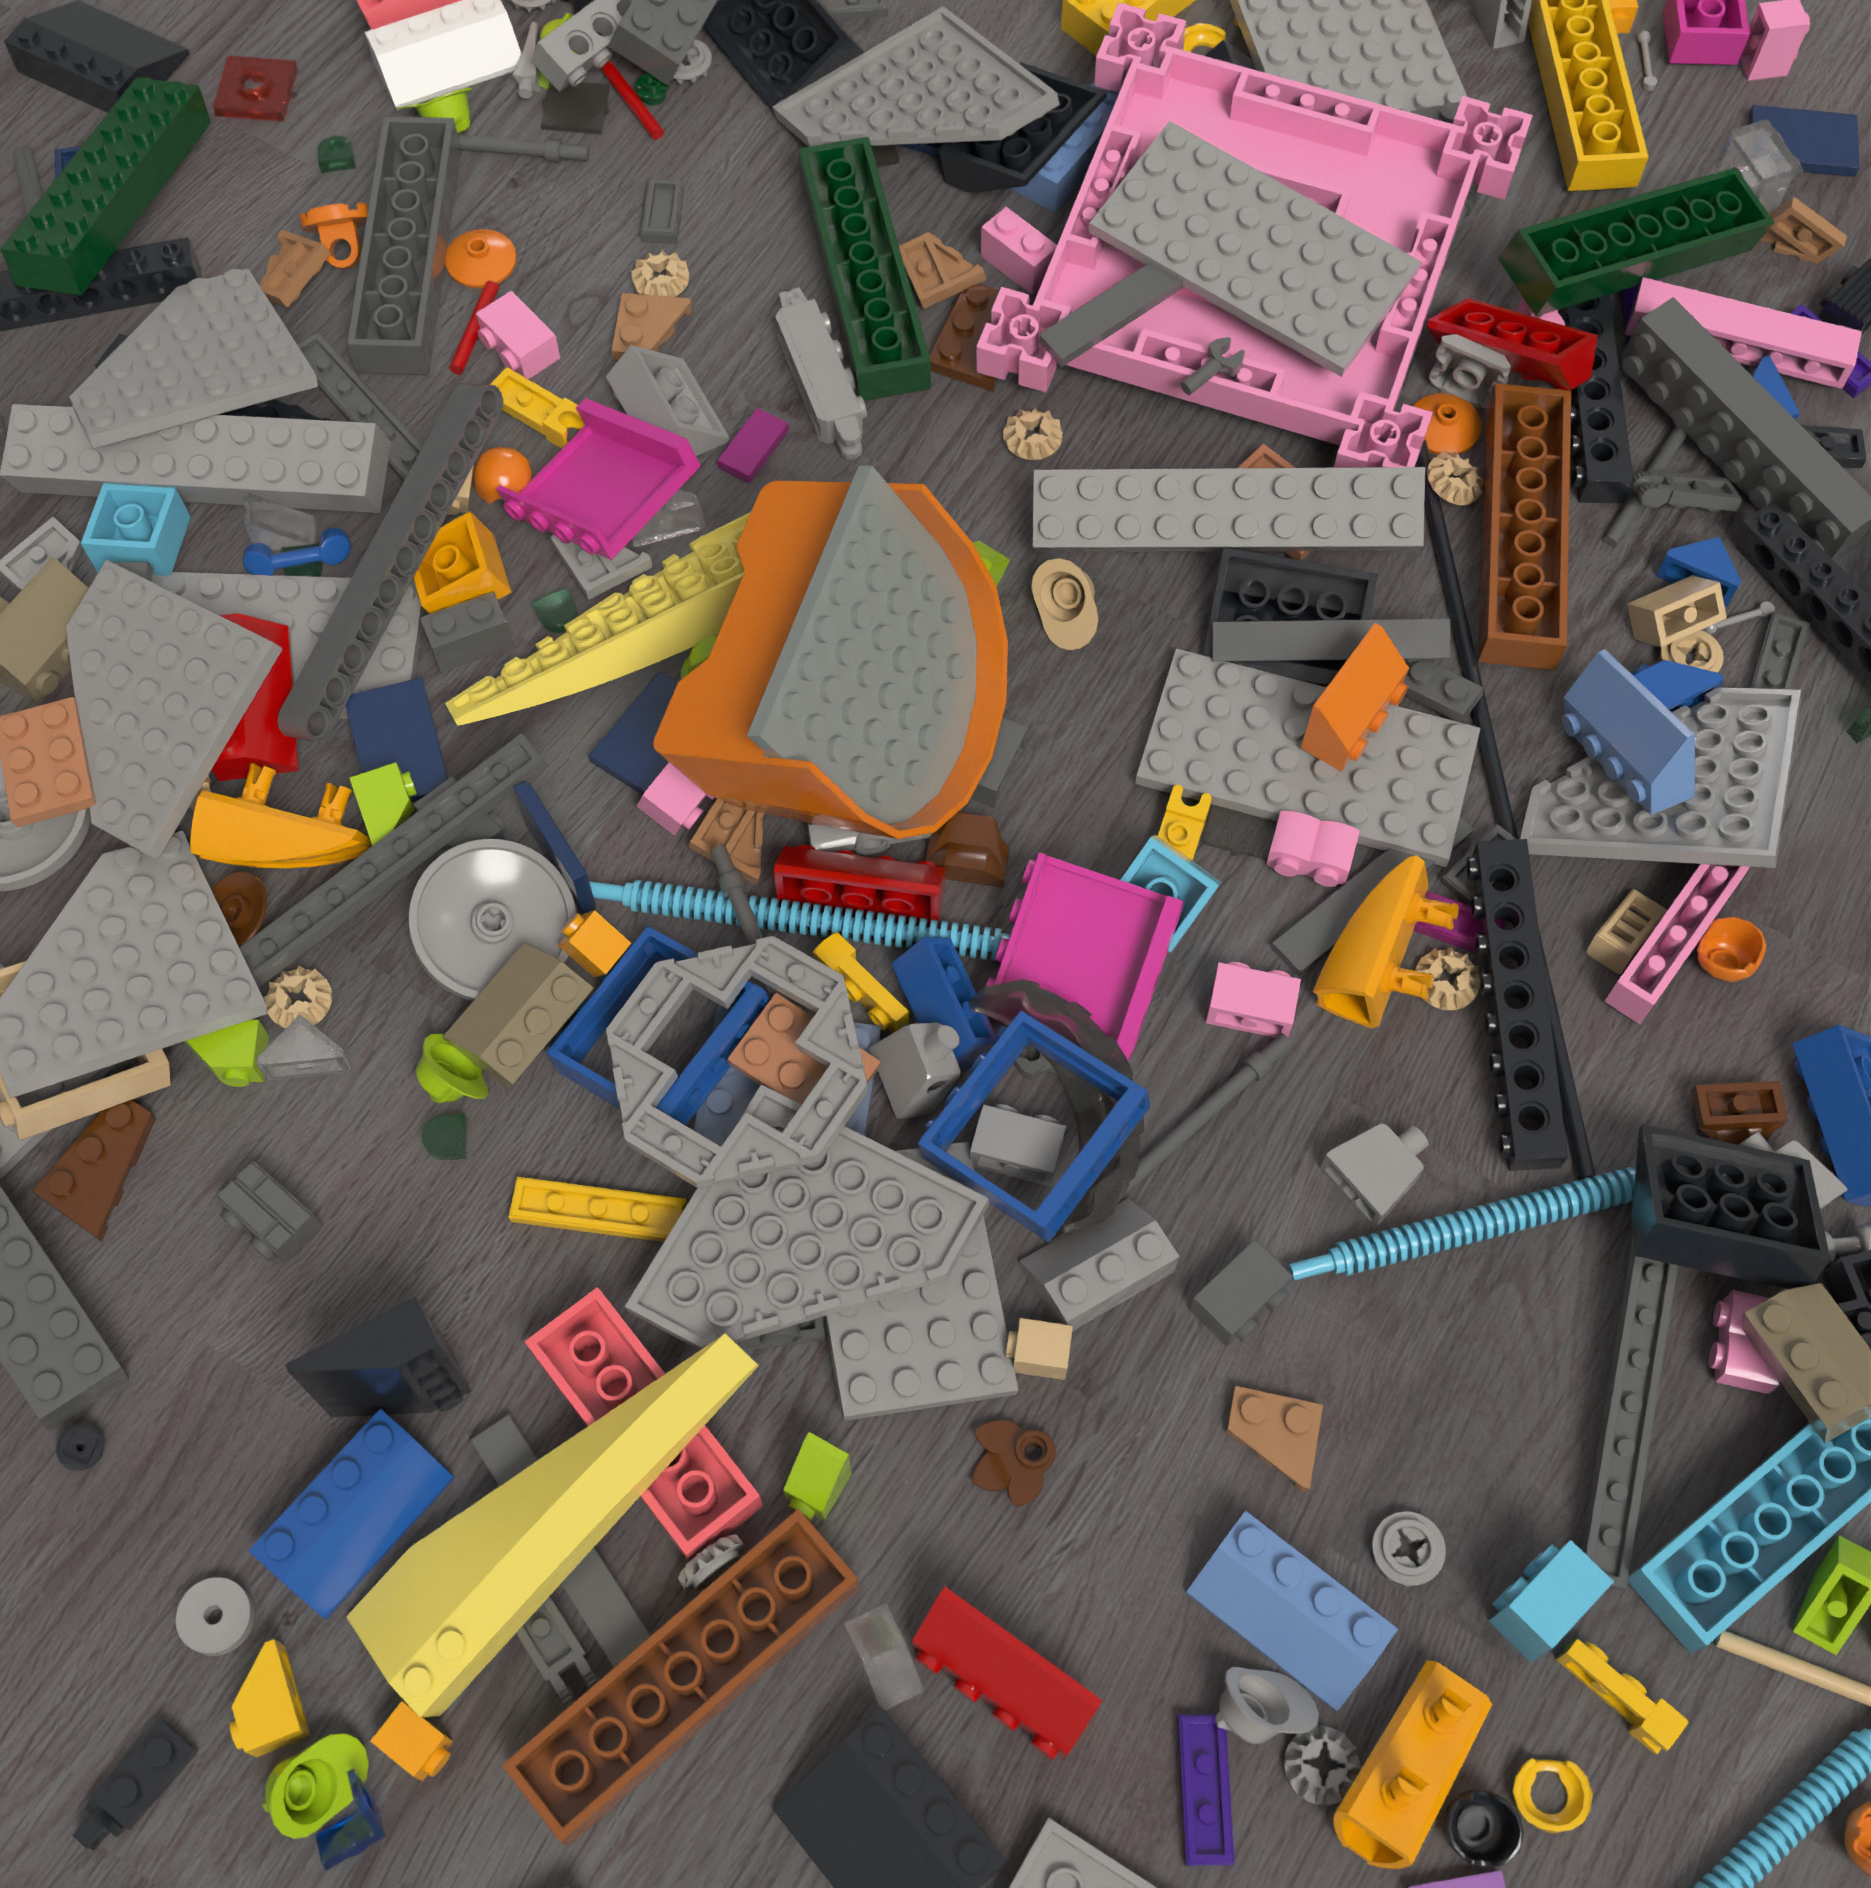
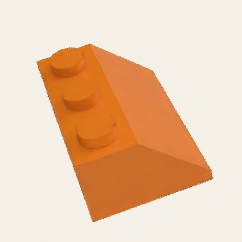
M1374 623L1314 704L1301 745V749L1340 772L1344 770L1350 760L1357 762L1361 758L1369 743L1365 739L1370 732L1378 734L1389 714L1386 710L1391 704L1397 707L1409 687L1404 684L1409 667L1381 625Z

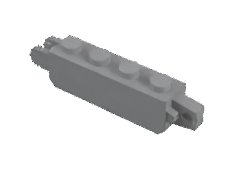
M800 288L779 293L781 308L775 316L778 325L777 340L818 440L826 444L836 442L843 458L855 460L862 453V444L860 443L863 434L862 419L867 417V410L862 396L856 397L853 391L855 389V382L851 369L849 367L844 368L842 365L843 353L839 341L831 339L832 329L829 317L826 312L820 313L815 299L808 301Z

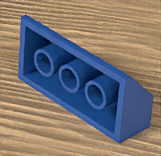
M1836 1025L1792 1043L1797 1056L1794 1058V1066L1808 1088L1810 1096L1807 1097V1104L1812 1115L1819 1121L1823 1133L1820 1136L1821 1146L1825 1154L1832 1159L1836 1171L1834 1176L1848 1189L1840 1196L1849 1203L1864 1207L1871 1206V1037L1847 1027Z
M380 1409L248 1551L314 1611L327 1620L450 1485L455 1477Z

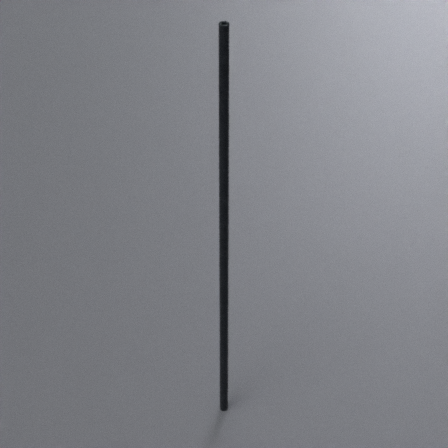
M1424 440L1416 465L1417 467H1425V505L1465 679L1483 687L1440 497L1431 487L1427 477V467L1431 458L1427 441ZM1483 689V696L1472 711L1476 727L1481 728L1478 738L1498 825L1518 839ZM1540 935L1560 1098L1579 1181H1581V1179L1585 1178L1591 1179L1592 1176H1596Z

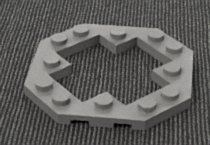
M774 936L757 939L756 944L732 949L730 945L699 952L698 957L677 962L674 959L656 962L606 1028L614 1067L613 1074L623 1120L624 1139L627 1145L698 1189L821 1161L869 1091L844 976ZM752 976L816 1012L795 1044L797 1050L828 1068L782 1133L746 1112L720 1147L656 1108L678 1078L676 1070L646 1052L692 990L728 1009Z

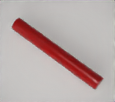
M607 62L601 68L603 74L654 140L660 139L664 135L663 128L612 62Z
M486 281L449 366V369L455 374H463L479 337L477 331L480 327L476 313L493 303L498 293L499 285L494 281Z

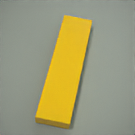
M517 1177L509 1219L514 1223L665 1242L688 1203L687 1199Z

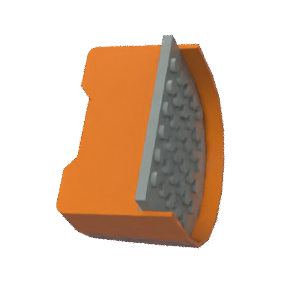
M858 466L852 482L772 481L766 484L758 494L736 546L745 573L709 658L678 682L655 735L654 749L701 791L742 809L895 839L934 833L969 802L993 757L1007 699L1008 639L997 586L973 542L924 484L887 483L873 466Z

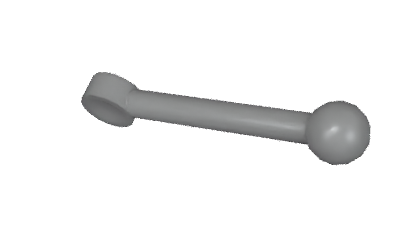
M1641 31L1637 35V42L1641 44L1645 72L1642 87L1647 91H1652L1656 87L1657 79L1652 76L1648 47L1651 36L1649 32Z
M1763 602L1758 609L1728 617L1702 629V631L1713 634L1718 628L1758 616L1769 618L1772 612H1775V606L1771 602Z

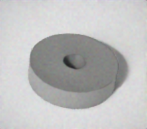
M219 1577L205 1579L192 1586L182 1597L176 1612V1628L181 1640L189 1648L207 1656L224 1655L238 1648L249 1636L255 1620L254 1603L249 1593L234 1581ZM215 1609H221V1620L214 1625H210V1613Z

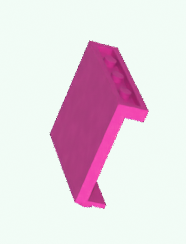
M585 398L576 407L585 426L549 461L519 493L501 485L496 490L504 501L503 508L505 512L514 520H524L542 533L548 531L556 535L566 544L572 542L581 546L590 555L598 554L612 560L701 465L687 438Z
M1039 852L1037 860L1030 859L1025 869L1022 882L1028 884L1023 900L1017 898L1013 905L1009 922L1015 925L1010 939L1003 938L1000 943L995 960L1001 963L996 979L990 977L986 984L982 1001L988 1002L985 1012L995 1013L1014 1020L1019 1012L1023 1011L1064 1038L1129 1061L1132 1058L1185 902Z

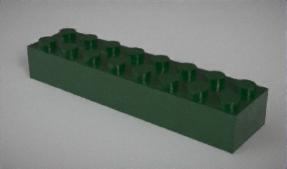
M148 77L135 78L0 248L16 286L82 295L210 125L211 120L199 85L183 84L179 81L152 80Z
M869 137L799 148L801 181L857 395L862 396L863 400L867 401L931 389V359Z
M1735 167L1518 229L1498 260L1534 315L1539 316L1640 285L1643 277L1657 280L1751 251L1775 222Z

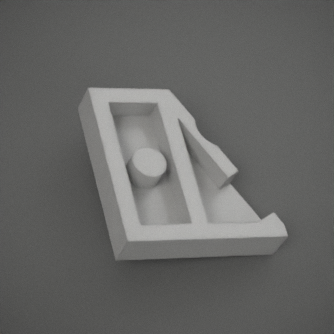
M52 517L0 560V575L21 592L51 557L57 559L70 572H73L83 547L80 540Z
M556 535L550 536L552 546L588 600L653 567L650 556L644 552L639 555L624 547L612 560H609L598 554L590 555L581 546L572 542L566 544Z

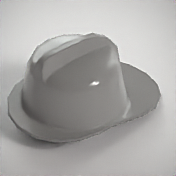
M1232 1667L1225 1673L1226 1689L1221 1695L1220 1711L1215 1718L1218 1728L1233 1731L1241 1739L1251 1744H1262L1279 1733H1308L1317 1726L1319 1713L1316 1703L1308 1691L1295 1680L1273 1671L1251 1670L1242 1667Z

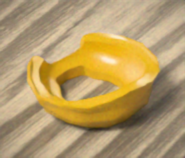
M1198 23L1185 29L1183 50L1191 52L1198 46L1214 48L1223 39L1225 40L1226 32L1220 27L1211 24Z
M1529 1759L1516 1775L1512 1792L1516 1806L1526 1821L1542 1831L1553 1834L1573 1830L1581 1825L1590 1813L1593 1797L1587 1776L1578 1765L1567 1760L1562 1762ZM1551 1771L1557 1773L1560 1782L1565 1787L1567 1800L1563 1810L1559 1813L1552 1815L1543 1813L1532 1802L1530 1795L1531 1786L1536 1779L1537 1772Z

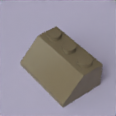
M53 557L47 561L0 614V682L37 705L56 689L59 681L71 668L66 625L89 589Z
M524 942L442 1038L508 1091L594 988L562 961Z
M1822 1283L1784 1290L1744 1313V1332L1824 1443L1871 1418V1349Z

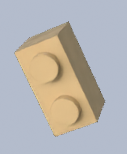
M1689 576L1627 603L1634 639L1659 647L1666 646L1727 619L1720 582L1696 576Z

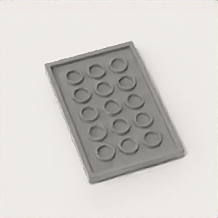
M969 1142L950 1144L945 1152L974 1170L973 1162L970 1159ZM920 1148L895 1151L959 1183L926 1161ZM984 1216L981 1218L947 1280L824 1316L842 1421L1016 1395L1019 1391L1015 1369L1013 1368L1012 1358H1006L1008 1335Z

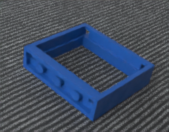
M647 926L634 943L631 942L626 954L618 964L605 974L601 985L590 999L580 1005L575 1018L567 1028L555 1037V1043L546 1054L557 1072L621 1109L616 1085L583 1066L580 1062L605 1032L606 1028L656 962L674 959L677 962L698 957V953ZM747 981L733 1001L736 1004L656 1107L658 1110L685 1126L688 1124L731 1066L727 1063L728 1057L770 1000L764 989Z
M1020 1011L1007 1028L1001 1027L996 1037L997 1042L988 1054L984 1052L976 1059L971 1068V1075L963 1086H956L951 1091L945 1102L946 1108L936 1120L931 1119L925 1125L927 1131L920 1138L918 1145L926 1161L965 1187L989 1198L990 1204L1049 1243L1148 1111L1150 1101L1148 1090L1025 1012ZM1028 1044L1118 1101L1036 1212L945 1152Z

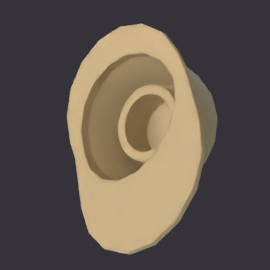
M1061 558L1047 560L1038 567L1033 575L1031 587L1044 630L1049 639L1059 648L1066 650L1081 649L1090 643L1098 625L1093 582L1088 574L1069 560Z

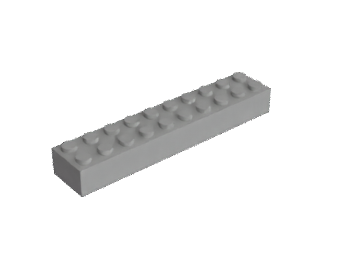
M12 404L0 476L22 493L98 497L103 483L176 488L183 502L380 513L391 441L376 423L213 415L92 448L72 407Z
M1425 467L1034 470L1033 548L1036 552H1223L1224 547L1244 551H1420L1424 546Z

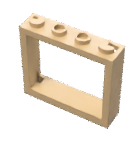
M26 961L0 969V998ZM159 1049L138 1056L137 1059L140 1066L23 1108L17 1096L9 1098L0 1075V1120L5 1128L13 1127L19 1141L170 1086L169 1061L163 1050Z

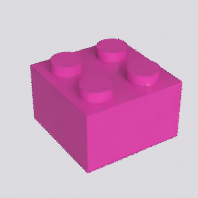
M1745 0L1666 1L1662 13L1669 63L1738 64L1750 35Z

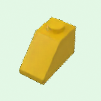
M275 1639L264 1643L232 1705L235 1720L230 1722V1732L234 1744L238 1750L243 1748L244 1753L256 1758L311 1736L286 1646Z

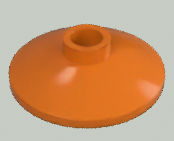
M477 229L463 233L451 242L447 248L445 265L447 272L457 283L470 288H484L486 281H494L497 284L504 281L514 270L517 255L513 243L502 233L489 229Z
M1436 393L1421 398L1413 405V407L1433 412L1424 439L1427 441L1430 453L1439 455L1444 451L1450 455L1456 451L1458 454H1462L1470 450L1477 443L1482 430V422L1475 407L1467 400L1453 394Z

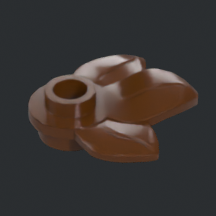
M1009 1420L991 1421L978 1427L974 1434L988 1453L983 1456L977 1465L972 1477V1483L987 1491L1008 1489L1009 1497L1015 1507L1026 1505L1035 1500L1043 1488V1473L1052 1466L1055 1460L1056 1448L1052 1438L1039 1429L1023 1431ZM1029 1446H1036L1041 1450L1042 1455L1037 1460H1030L1024 1453L1025 1449Z

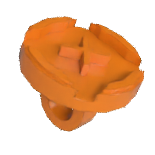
M344 203L326 205L310 209L306 214L301 213L298 216L302 231L319 232L321 243L331 253L326 260L337 268L350 269L355 267L360 261L362 247L357 227L366 224L369 205L365 203H357V210H349L348 204L344 205ZM341 240H346L351 246V254L345 260H338L334 255V247Z

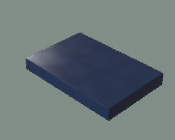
M1752 105L1749 112L1751 167L1856 176L1860 168L1857 115Z
M660 671L588 755L590 762L643 795L669 763L654 749L653 742L678 682Z
M422 677L351 694L346 704V710L362 773L396 762L402 774L406 772L411 774L417 791V795L411 796L412 802L422 799L448 779Z
M525 781L513 787L526 827L547 860L557 868L565 879L573 896L574 903L581 914L596 910L587 872L531 784Z

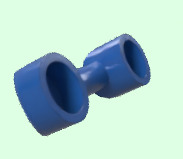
M331 528L321 534L319 546L274 554L269 546L263 543H254L244 550L243 565L251 575L272 576L274 570L323 561L328 565H336L343 562L349 556L351 542L345 531Z

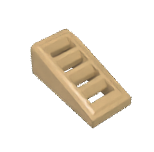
M1633 888L1593 938L1587 949L1588 956L1616 974H1622L1668 910ZM1629 908L1634 909L1635 911H1637V912L1640 913L1641 915H1643V916H1645L1646 918H1648V919H1649V922H1647L1646 920H1644L1643 918L1639 917L1638 915H1636L1635 913H1633L1632 911H1630V910H1628V909H1629Z

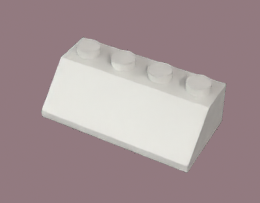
M461 0L365 32L373 63L395 109L415 105L513 72L521 57L519 45L501 0Z

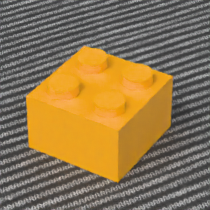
M470 511L440 527L414 576L421 606L430 614L493 591L497 600L511 593L494 534Z

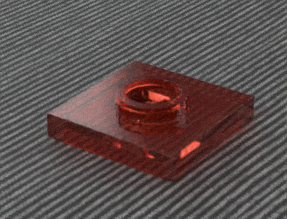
M227 56L213 105L216 117L284 122L298 71L295 60ZM252 78L254 83L261 82L263 84L257 88L249 89L245 87L244 82Z

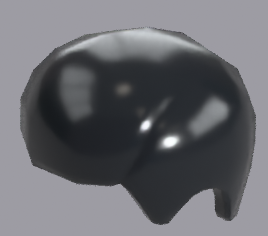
M1470 1790L1454 1798L1447 1807L1444 1830L1448 1844L1464 1861L1475 1866L1499 1868L1506 1865L1520 1852L1524 1836L1520 1814L1508 1800L1499 1794L1488 1790Z

